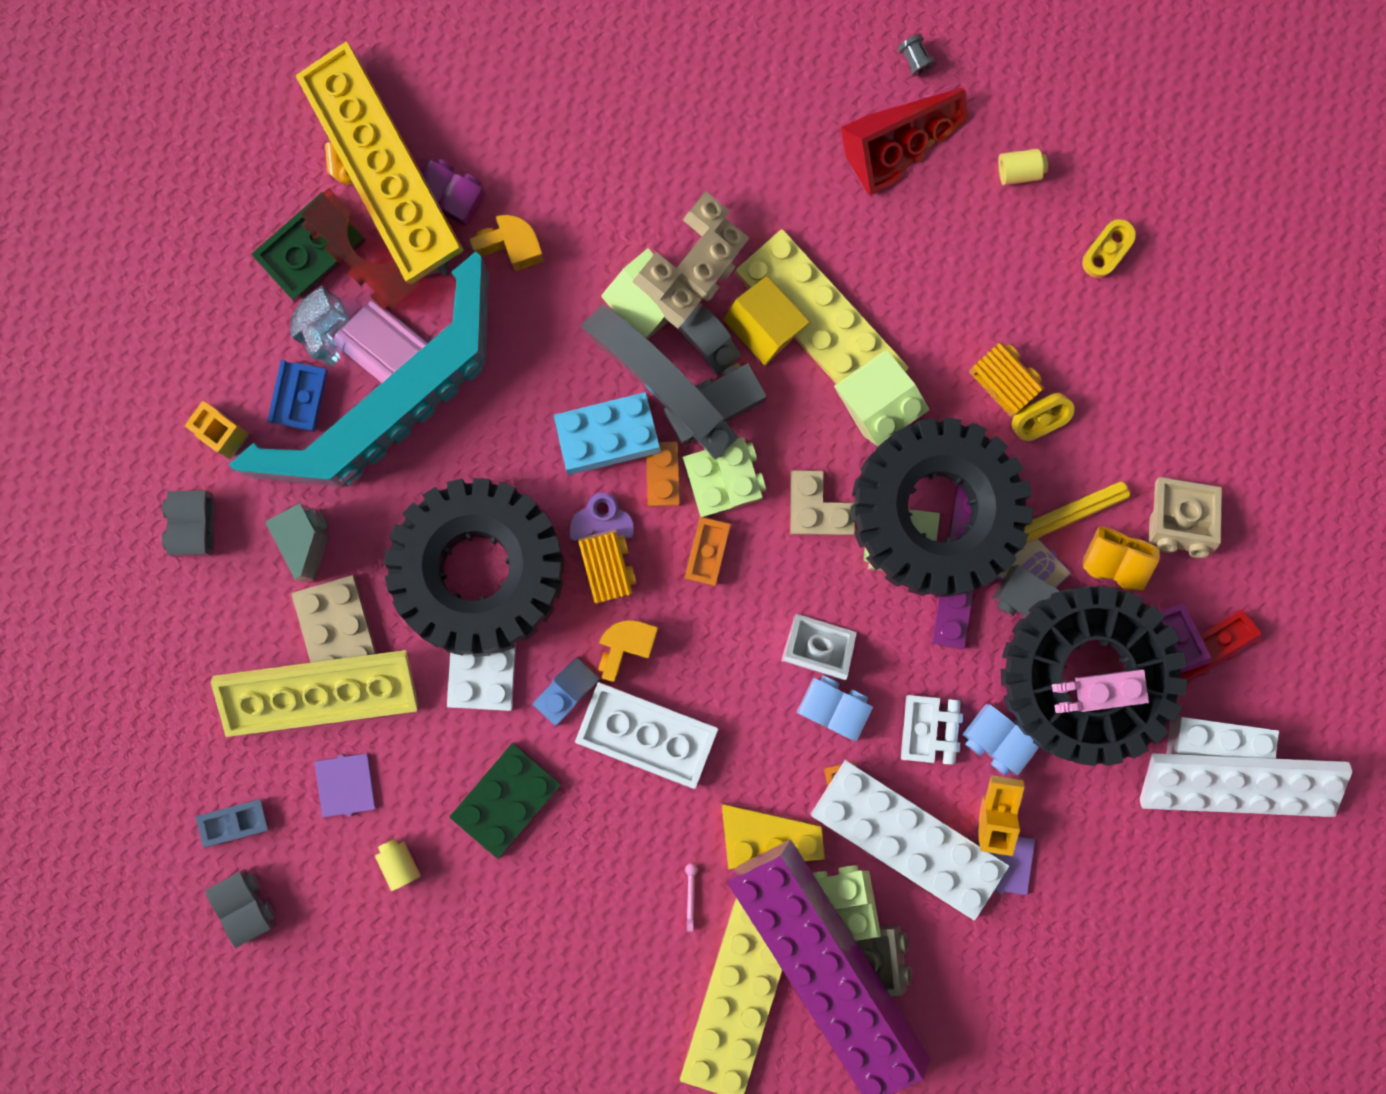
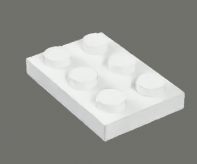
M516 647L503 653L499 650L490 652V656L474 657L472 654L464 653L461 656L450 653L447 707L512 711Z

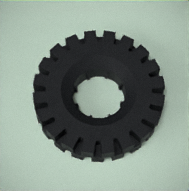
M935 418L918 421L913 426L907 425L898 430L868 456L860 469L862 473L855 480L852 495L855 496V503L851 505V522H857L858 531L854 534L859 547L865 546L869 553L866 559L875 570L882 569L887 574L885 576L886 580L897 587L906 586L909 588L908 592L921 596L932 594L934 597H951L956 594L973 591L998 578L997 575L1007 571L1016 561L1015 553L1024 548L1029 534L1024 532L1025 526L1032 524L1033 507H1026V499L1032 496L1028 480L1021 482L1018 473L1024 469L1016 456L1011 459L1008 458L1004 453L1008 446L999 437L995 436L989 439L985 436L987 429L974 423L963 426L961 425L962 419L944 418L941 422H935ZM936 476L948 478L954 481L953 485L958 484L967 495L969 500L967 505H970L971 512L969 524L963 526L965 531L957 540L951 541L950 538H946L943 542L933 541L926 537V533L921 534L912 523L910 518L912 512L908 510L909 496L917 490L914 486L920 479L928 477L929 480H933Z
M473 478V483H465L463 479L447 482L448 488L439 491L437 487H434L422 494L425 500L418 506L412 502L402 513L406 518L402 525L395 524L389 537L393 544L391 549H386L384 565L388 568V575L385 576L387 590L393 597L394 601L392 603L400 617L406 621L413 631L433 646L461 656L464 653L472 654L474 657L490 656V652L497 650L503 653L515 648V643L524 638L527 641L538 632L536 627L542 621L546 622L554 610L553 603L556 598L560 597L563 585L561 576L562 572H564V562L560 550L561 545L546 514L539 509L537 503L529 496L519 494L515 487L503 482L495 485L492 484L490 479ZM472 537H486L491 539L492 544L495 545L498 542L507 551L508 558H505L506 564H509L507 579L505 583H500L501 588L494 595L486 599L483 596L478 601L460 599L461 595L458 592L455 595L451 594L445 585L444 579H447V575L443 573L445 559L448 554H452L451 549L465 539L472 541Z
M1104 586L1064 589L1051 594V598L1047 600H1040L1028 609L1030 614L1026 618H1020L1011 631L1015 635L1012 642H1006L1002 658L1007 659L1006 668L1000 669L1001 685L1006 686L1007 695L1003 696L1008 711L1016 716L1017 720L1014 722L1023 734L1030 736L1035 745L1046 752L1056 755V757L1090 766H1096V764L1110 766L1124 763L1123 758L1130 757L1135 759L1148 752L1149 750L1146 746L1150 742L1158 744L1169 732L1164 727L1168 720L1176 722L1182 709L1181 706L1176 704L1178 695H1186L1187 679L1180 678V669L1187 668L1184 651L1176 650L1174 643L1180 640L1172 626H1165L1161 620L1165 616L1153 605L1142 603L1143 598L1133 593L1118 591V588ZM1090 640H1100L1099 645L1107 646L1109 644L1121 656L1119 661L1124 662L1126 671L1144 670L1149 703L1086 712L1079 710L1056 713V704L1073 701L1068 696L1070 691L1065 693L1053 692L1052 684L1063 682V668H1067L1065 662L1075 648H1083L1082 643Z

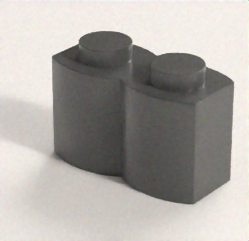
M207 490L168 491L167 499H164L162 502V514L164 518H167V529L162 533V546L164 550H167V555L172 557L213 556V493Z
M246 869L205 890L212 908L221 920L222 926L235 948L275 926L274 919L276 918V913L272 905L268 901L264 902L258 892L261 890L260 883L255 874L252 872L248 873Z

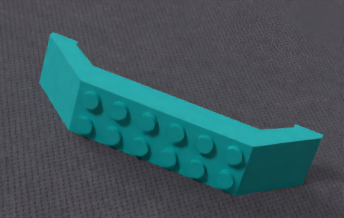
M474 252L452 271L456 279L452 323L305 450L264 449L253 443L229 463L231 468L245 476L256 479L343 487L346 484L350 486L362 477V470L370 463L375 465L387 455L386 449L394 442L396 444L403 442L411 434L410 428L418 421L420 423L427 421L435 413L433 408L442 401H450L458 394V387L466 380L471 382L482 373V366L486 363L489 271L482 257L477 252Z

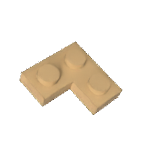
M791 471L790 535L854 536L855 522H851V505L854 503H823V471Z

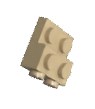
M1158 477L1155 482L1154 511L1150 515L1149 543L1157 545V548L1164 553H1171L1180 549L1189 551V555L1194 558H1205L1209 554L1212 555L1221 544L1222 487Z

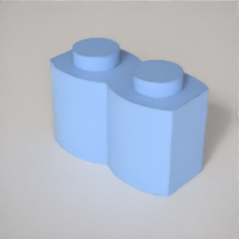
M822 675L821 680L813 678L796 713L857 742L873 708L867 704L869 698L852 689L849 695L838 690L840 683Z
M988 704L984 705L962 734L968 739L965 744L979 756L984 752L993 759L991 765L1005 776L1009 772L1018 776L1039 748L1033 743V739L1030 736L1024 735L1017 725Z

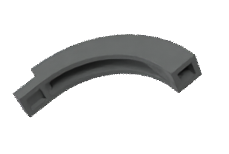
M602 304L580 325L600 349L624 366L679 420L712 458L716 460L739 438L723 420L724 417L684 374L640 332L610 308Z

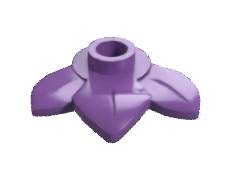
M597 493L590 498L586 509L574 515L570 526L571 540H579L582 537L616 529L618 536L624 535L625 538H631L633 536V522L629 514L618 508V503L612 495ZM605 503L608 506V513L605 515L599 514L596 510L597 505Z

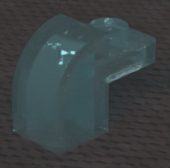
M320 286L300 302L291 319L290 332L292 338L303 344L313 359H320L329 366L334 365L340 360L331 335L350 321L341 298Z

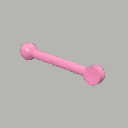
M691 863L685 868L688 875L687 932H693L695 875L698 873V867Z

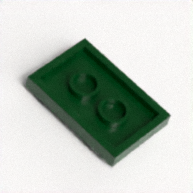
M321 192L251 255L296 303L366 240L324 193Z
M513 742L449 818L498 859L560 787L561 783Z

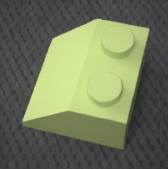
M649 248L629 263L601 295L615 313L633 326L647 340L669 322L658 305L632 282L654 255Z
M887 350L834 386L862 435L876 446H879L892 434L930 410L915 383Z

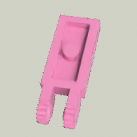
M1143 669L1075 678V681L1052 684L1053 692L1065 693L1077 689L1078 701L1056 704V713L1079 710L1086 712L1149 703Z

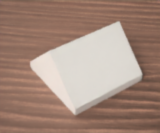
M795 614L781 661L846 680L857 632Z

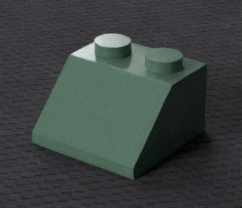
M299 503L265 521L294 579L311 583L316 579L329 537L325 529L329 526L320 511L316 512L314 508Z

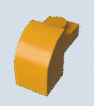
M496 216L500 229H483L475 234L476 237L470 238L474 252H477L481 257L507 249L515 271L545 262L533 229L527 222L516 216Z
M205 401L201 402L185 424V427L192 431L198 439L230 460L250 434Z
M629 620L618 622L608 628L599 641V644L611 647L609 653L603 652L598 670L603 672L602 679L616 682L624 652L649 659L658 627Z
M991 775L986 796L983 795L978 828L980 851L1013 856L1020 831L1017 814L1025 788L1023 780Z

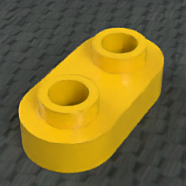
M1122 219L1111 221L1085 253L1082 263L1088 275L1095 278L1107 276L1132 246L1136 234L1134 227L1128 221ZM1112 234L1120 235L1121 242H1115L1112 239ZM1093 259H1101L1103 262V266H1095Z
M1051 394L1019 410L1012 419V430L1024 441L1035 440L1067 424L1074 415V404L1064 394Z

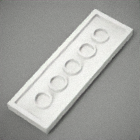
M1152 753L1140 796V803L1142 809L1335 817L1351 777L1352 769L1349 762Z
M844 760L810 814L974 921L1009 868V865L989 852L980 851V846L846 760Z

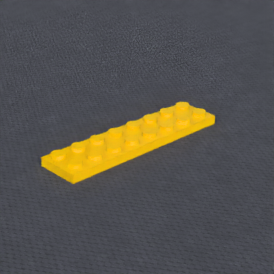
M346 41L295 75L405 281L413 284L463 252L461 244L353 47Z

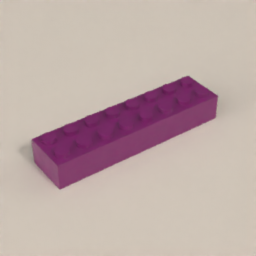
M790 839L737 866L727 884L861 1094H892L924 1080L930 1057L792 840Z

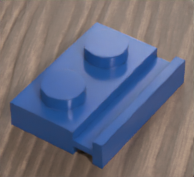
M281 360L267 422L315 432L328 370Z

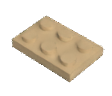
M354 575L291 593L311 663L377 654Z

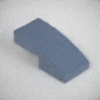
M260 799L196 816L203 848L268 831Z

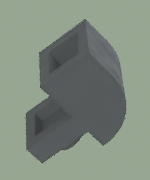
M700 302L682 325L677 328L685 340L698 350L711 370L717 375L721 374L742 356L730 339L731 335Z

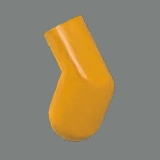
M325 143L328 173L341 184H353L332 143Z

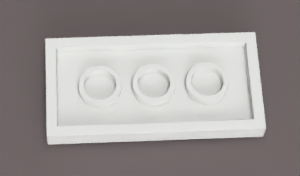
M598 682L575 743L695 789L718 728Z

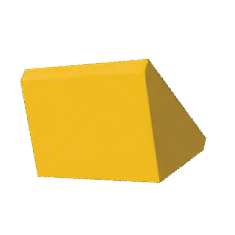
M769 276L764 277L738 297L723 318V321L764 366L810 323L806 316Z

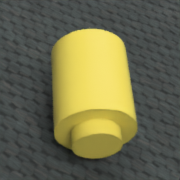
M1039 149L1002 153L999 155L998 166L1002 185L1042 180L1043 173L1048 172L1046 154H1041Z
M395 838L378 847L380 853L375 855V858L391 891L421 877L405 841L398 844Z

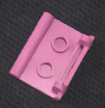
M372 299L336 333L333 342L338 346L339 352L343 355H349L381 383L428 344L375 299Z

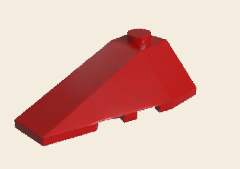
M955 89L868 114L841 127L845 156L869 195L897 183L904 176L902 172L914 161L919 163L926 157L924 152L936 141L942 142L968 119L965 89Z

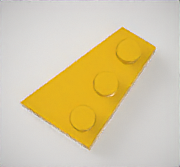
M722 804L728 869H735L737 866L790 839L804 861L825 859L822 828L820 825Z

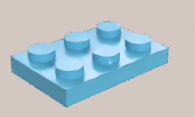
M646 392L554 415L568 475L661 453Z

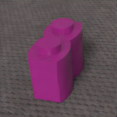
M427 159L421 169V173L442 212L454 221L468 226L486 195L480 187L482 183L467 173L463 177L453 172L455 168L442 159H438L436 162Z

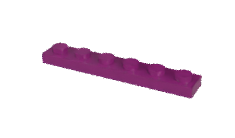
M958 484L956 485L948 535L951 541L957 540L964 533L963 526L969 524L971 513L970 505H967L969 501L967 495ZM973 591L956 594L951 597H938L931 644L964 649Z

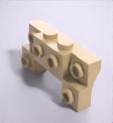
M705 191L683 219L685 223L702 237L680 265L675 268L660 254L655 252L632 281L658 305L665 318L677 328L682 325L702 298L707 302L719 289L715 282L718 278L724 281L736 267L731 262L749 240L746 234L726 218L730 211L707 191Z

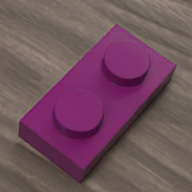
M1182 603L1160 611L1165 616L1161 620L1165 626H1172L1180 640L1174 643L1176 650L1184 651L1187 668L1180 669V674L1211 663V656L1185 604Z

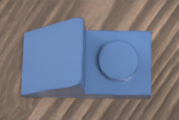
M576 657L552 680L553 682L532 705L557 726L600 678Z

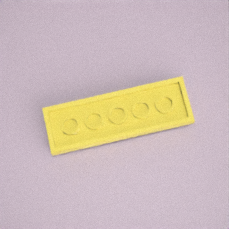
M783 229L735 270V274L749 289L764 277L769 276L806 316L810 323L795 337V340L836 385L885 350L892 355L905 372L908 370L909 367Z
M406 650L215 675L211 680L212 690L226 737L418 711V701Z
M737 898L734 901L680 1076V1082L717 1094L745 1093L782 972V968Z

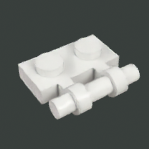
M906 695L901 748L902 760L934 763L935 750L944 751L943 764L955 765L956 752H960V742H957L959 723H962L963 714L960 713V700L948 699L947 712L939 711L940 698ZM938 721L946 722L945 741L936 740Z

